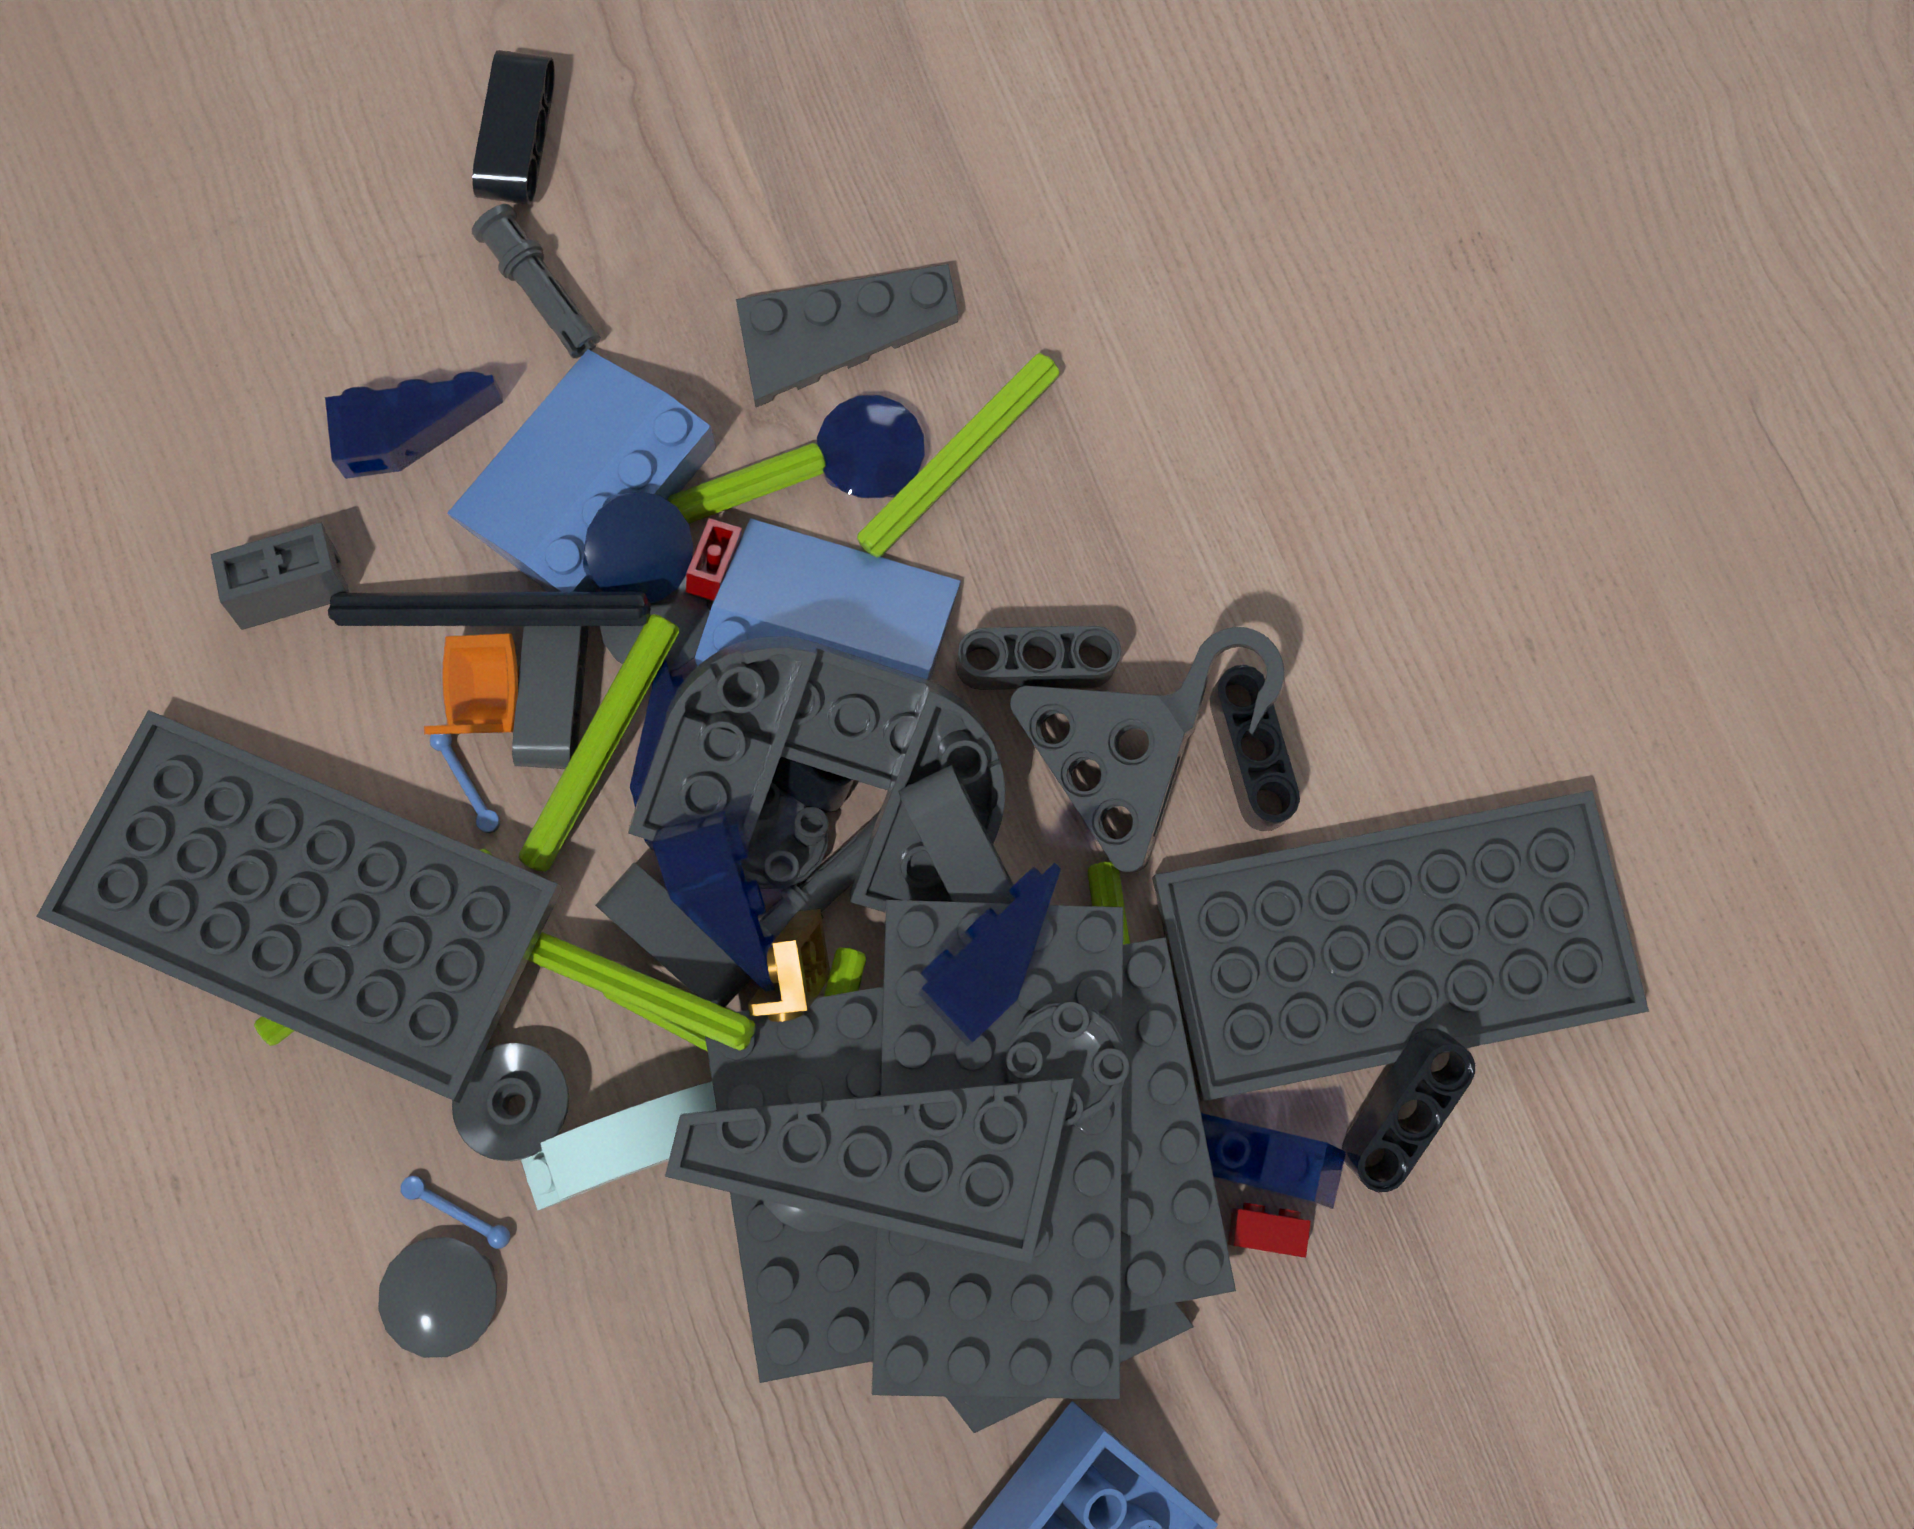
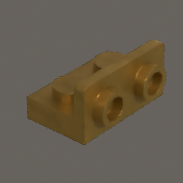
M820 909L798 911L773 941V947H769L767 953L769 977L748 1003L750 1016L768 1015L769 1020L773 1022H783L799 1018L804 1015V1011H808L828 981L830 967Z

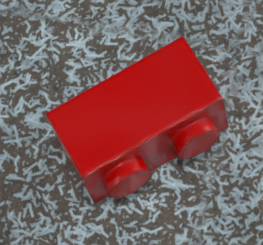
M708 519L686 573L687 593L715 600L740 543L742 528Z
M1244 1202L1243 1209H1232L1228 1245L1306 1258L1311 1221L1300 1219L1301 1212L1279 1208V1215L1265 1213V1206Z

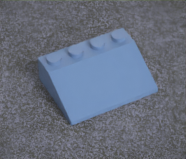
M587 349L447 514L547 592H597L599 589L598 585L584 572V547L587 529L598 510L602 508L605 500L612 495H624L637 491L660 495L667 500L670 495L680 492L715 451L716 446L712 428L668 393Z
M750 518L712 604L695 655V661L698 666L720 650L742 641L769 636H786L816 642L930 681L961 581L886 558H876L869 553Z
M1071 1401L972 1529H1215L1218 1524L1076 1403Z

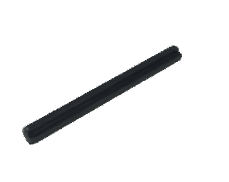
M642 591L335 593L330 597L328 616L338 626H643L648 623L651 603L650 599Z

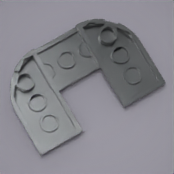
M786 636L754 638L736 643L713 654L699 664L678 688L666 712V720L639 795L628 834L741 868L779 759L784 757L887 790L849 893L850 902L885 913L886 900L953 902L906 812L899 795V790L953 765L994 844L1005 807L1004 774L992 739L983 722L965 701L945 687L927 679L809 640Z

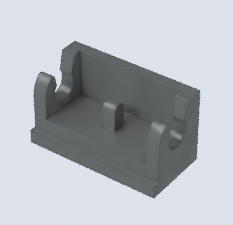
M322 522L210 554L220 603L241 630L329 605L330 597L335 593H349L348 585L337 566L341 559L334 544L328 537Z

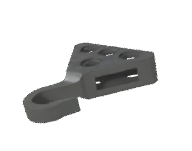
M1232 627L1211 635L1199 647L1193 665L1181 688L1175 693L1166 696L1022 686L1013 693L1010 701L1013 714L1117 869L1124 872H1138L1148 864L1187 739L1195 731L1209 674L1215 659L1228 649L1243 647L1256 652L1266 665V681L1258 692L1249 733L1254 736L1267 710L1279 698L1285 679L1284 664L1277 647L1264 634L1250 628ZM1053 714H1064L1070 724L1068 736L1060 743L1048 744L1042 735L1044 721ZM1141 729L1146 732L1149 739L1146 753L1138 759H1125L1119 750L1121 736L1128 730ZM1085 760L1095 761L1101 769L1100 782L1090 791L1078 790L1072 779L1075 767ZM1114 807H1125L1133 818L1132 829L1125 837L1113 839L1104 830V817Z

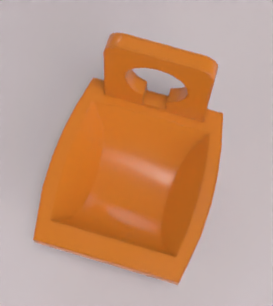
M512 633L445 637L443 697L448 725L424 726V735L513 732L518 698L519 669L517 667L516 646Z

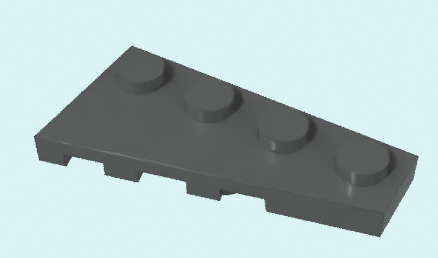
M949 264L736 299L755 408L773 401V396L797 387V390L814 384L819 381L818 377L847 366L849 369L868 361V356L891 346L894 349L958 323V309Z

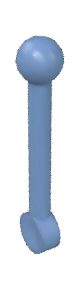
M431 734V747L441 751L477 813V827L485 833L495 832L500 826V818L494 811L488 810L451 747V734Z
M409 1176L403 1180L401 1193L405 1198L410 1200L422 1199L486 1236L489 1245L493 1248L502 1249L509 1243L510 1232L505 1226L496 1225L493 1227L426 1188L425 1180L421 1177Z

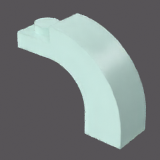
M712 1081L636 1105L541 1142L542 1151L521 1160L537 1210L559 1204L612 1181L668 1162L680 1115L683 1113L717 1110Z

